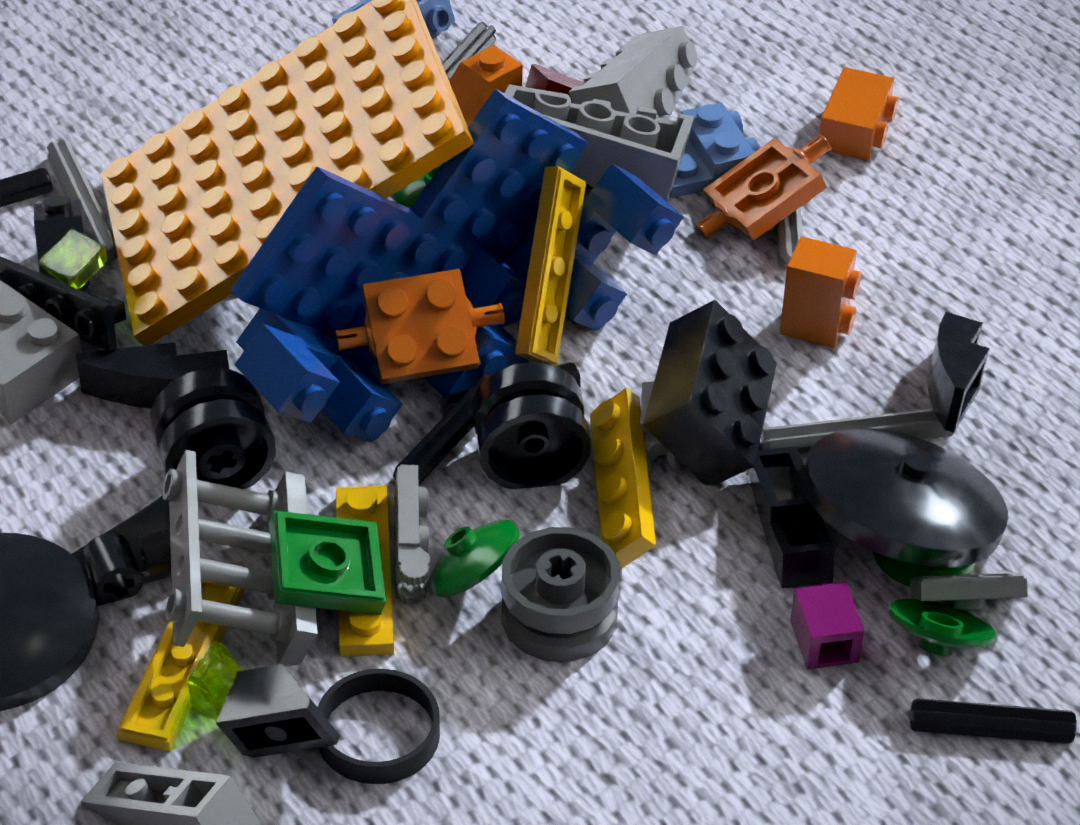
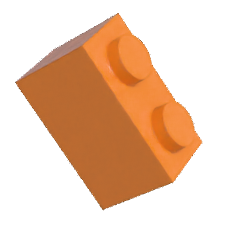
M843 67L821 117L819 134L824 136L829 142L831 150L828 152L869 161L874 147L883 148L888 131V122L893 123L899 102V97L892 96L893 77Z
M803 236L800 237L787 265L780 325L781 335L834 349L841 333L850 335L855 321L856 307L849 306L850 299L854 300L857 295L862 274L861 271L854 270L857 250Z

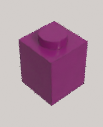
M847 582L826 585L816 584L794 589L790 622L806 669L859 663L864 628Z

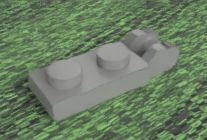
M400 465L397 467L394 492L396 599L400 600L399 603L403 602L404 605L410 604V606L412 604L417 605L418 602L423 601V598H426L427 580L430 574V555L428 554L429 526L419 525V518L427 517L428 487H419L418 465Z

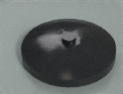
M854 428L833 432L819 439L813 445L802 473V485L807 499L828 524L847 538L867 549L907 563L930 567H960L980 562L997 549L1008 522V510L1002 495L981 471L960 456L941 446L904 433L871 428Z
M0 533V711L31 703L63 684L80 667L90 652L96 638L99 621L98 604L93 584L83 565L71 553L59 545L43 538L19 533Z

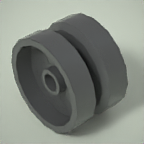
M548 527L530 532L512 544L502 560L501 624L509 641L527 655L552 662H572L589 657L607 645L617 628L620 564L611 547L594 534L570 527Z

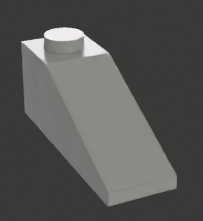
M115 762L80 801L82 806L118 825H262L231 775Z

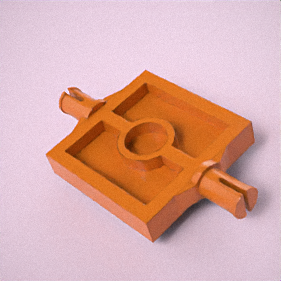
M819 134L818 137L799 150L786 147L779 140L773 138L703 189L708 201L717 210L699 223H696L697 230L708 240L710 236L728 224L738 227L753 241L770 231L777 223L799 207L806 205L813 197L827 188L822 175L811 167L810 164L831 150L829 142L824 136Z
M460 269L362 284L361 293L366 312L364 325L362 327L335 330V341L337 342L338 351L367 346L376 361L381 385L478 368L480 360L475 341L476 329L497 324L502 325L505 323L504 312H502L503 306L501 303L473 308L465 295Z

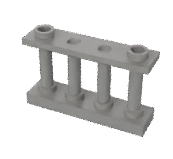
M185 450L177 469H169L167 472L162 493L163 499L169 501L172 591L167 601L166 620L173 622V645L184 647L197 621L269 634L271 640L276 641L278 664H283L284 666L301 665L318 635L316 608L275 603L270 529L268 533L199 519L198 502L261 514L263 520L268 521L269 524L273 510L308 514L305 475L285 471L275 491L269 490L267 494L197 480L196 452ZM199 540L265 553V558L271 560L272 572L200 558ZM201 581L267 593L268 599L274 600V613L203 600L201 597Z

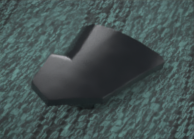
M163 495L104 534L93 538L88 544L72 553L83 565L92 581L98 606L134 597L140 591L143 584L171 577L169 501L164 500Z

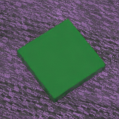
M273 510L269 521L276 604L382 614L386 604L377 522Z

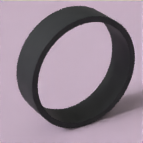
M369 669L350 674L332 685L319 702L318 709L327 720L341 703L353 696L372 691H389L407 696L420 704L431 718L432 727L420 746L397 759L382 762L358 760L345 755L333 745L319 747L323 759L338 774L350 780L366 784L393 783L408 778L420 771L435 754L440 739L439 707L433 693L415 677L397 670Z

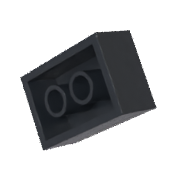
M713 300L669 323L643 426L703 485L714 486L754 468L777 362L765 347L760 346L746 332L734 315L729 314L716 300Z

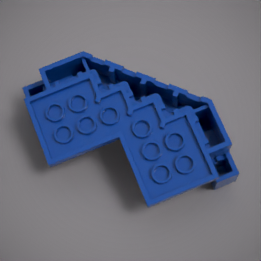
M495 89L468 126L474 144L441 164L411 208H407L316 166L231 288V291L241 301L259 307L257 313L236 341L244 351L234 365L277 412L311 423L322 410L343 434L372 442L388 429L391 420L403 404L385 386L386 384L380 385L376 361L369 352L368 347L363 346L338 351L337 342L335 341V330L362 327L364 325L366 312L361 293L362 284L460 269L465 295L472 304V307L479 308L501 303L505 323L476 329L475 341L480 360L478 368L424 378L444 396L472 388L485 374L492 375L496 371L514 364L529 363V360L515 354L517 340L503 327L521 318L545 167L559 166L569 171L576 164L578 157L588 145V142L576 132ZM613 163L608 167L588 196L584 194L566 314L573 321L594 330L604 327L615 316L618 306L627 296V293L593 263L599 254L608 247L615 232L620 233L631 244L656 256L660 249L671 240L675 229L684 218L637 176Z

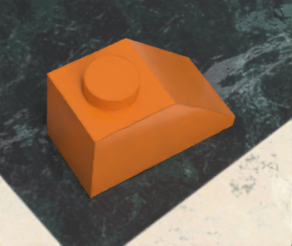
M495 45L460 62L449 82L467 126L470 125L495 89L505 93L509 84L522 86L523 64Z

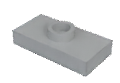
M1015 573L913 576V579H910L912 598L920 601L953 600V609L985 608V599L1028 597L1027 578Z

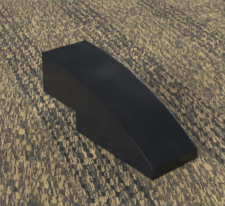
M945 312L939 325L927 384L929 399L935 415L944 430L955 433L980 390L990 348L978 345L983 322Z
M175 342L120 348L111 352L103 350L76 354L82 393L110 402L152 409L156 397L170 382L187 373L208 368L229 369L227 350L177 355Z
M796 446L758 450L755 467L748 470L756 508L781 588L832 583L834 575L835 547L822 522L821 516L812 507L805 495L802 485V473L805 465Z

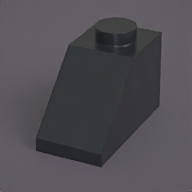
M53 196L44 199L42 203L34 204V228L39 273L74 288L90 286L88 247L81 199L71 200L67 196Z
M283 664L238 671L216 721L218 727L244 756L253 758L337 745L340 738L338 732Z

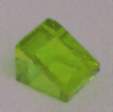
M71 229L39 260V264L60 282L79 290L108 259L106 249L101 244Z
M215 641L209 647L187 679L193 713L214 721L218 719L237 672L242 671L226 647L220 642Z

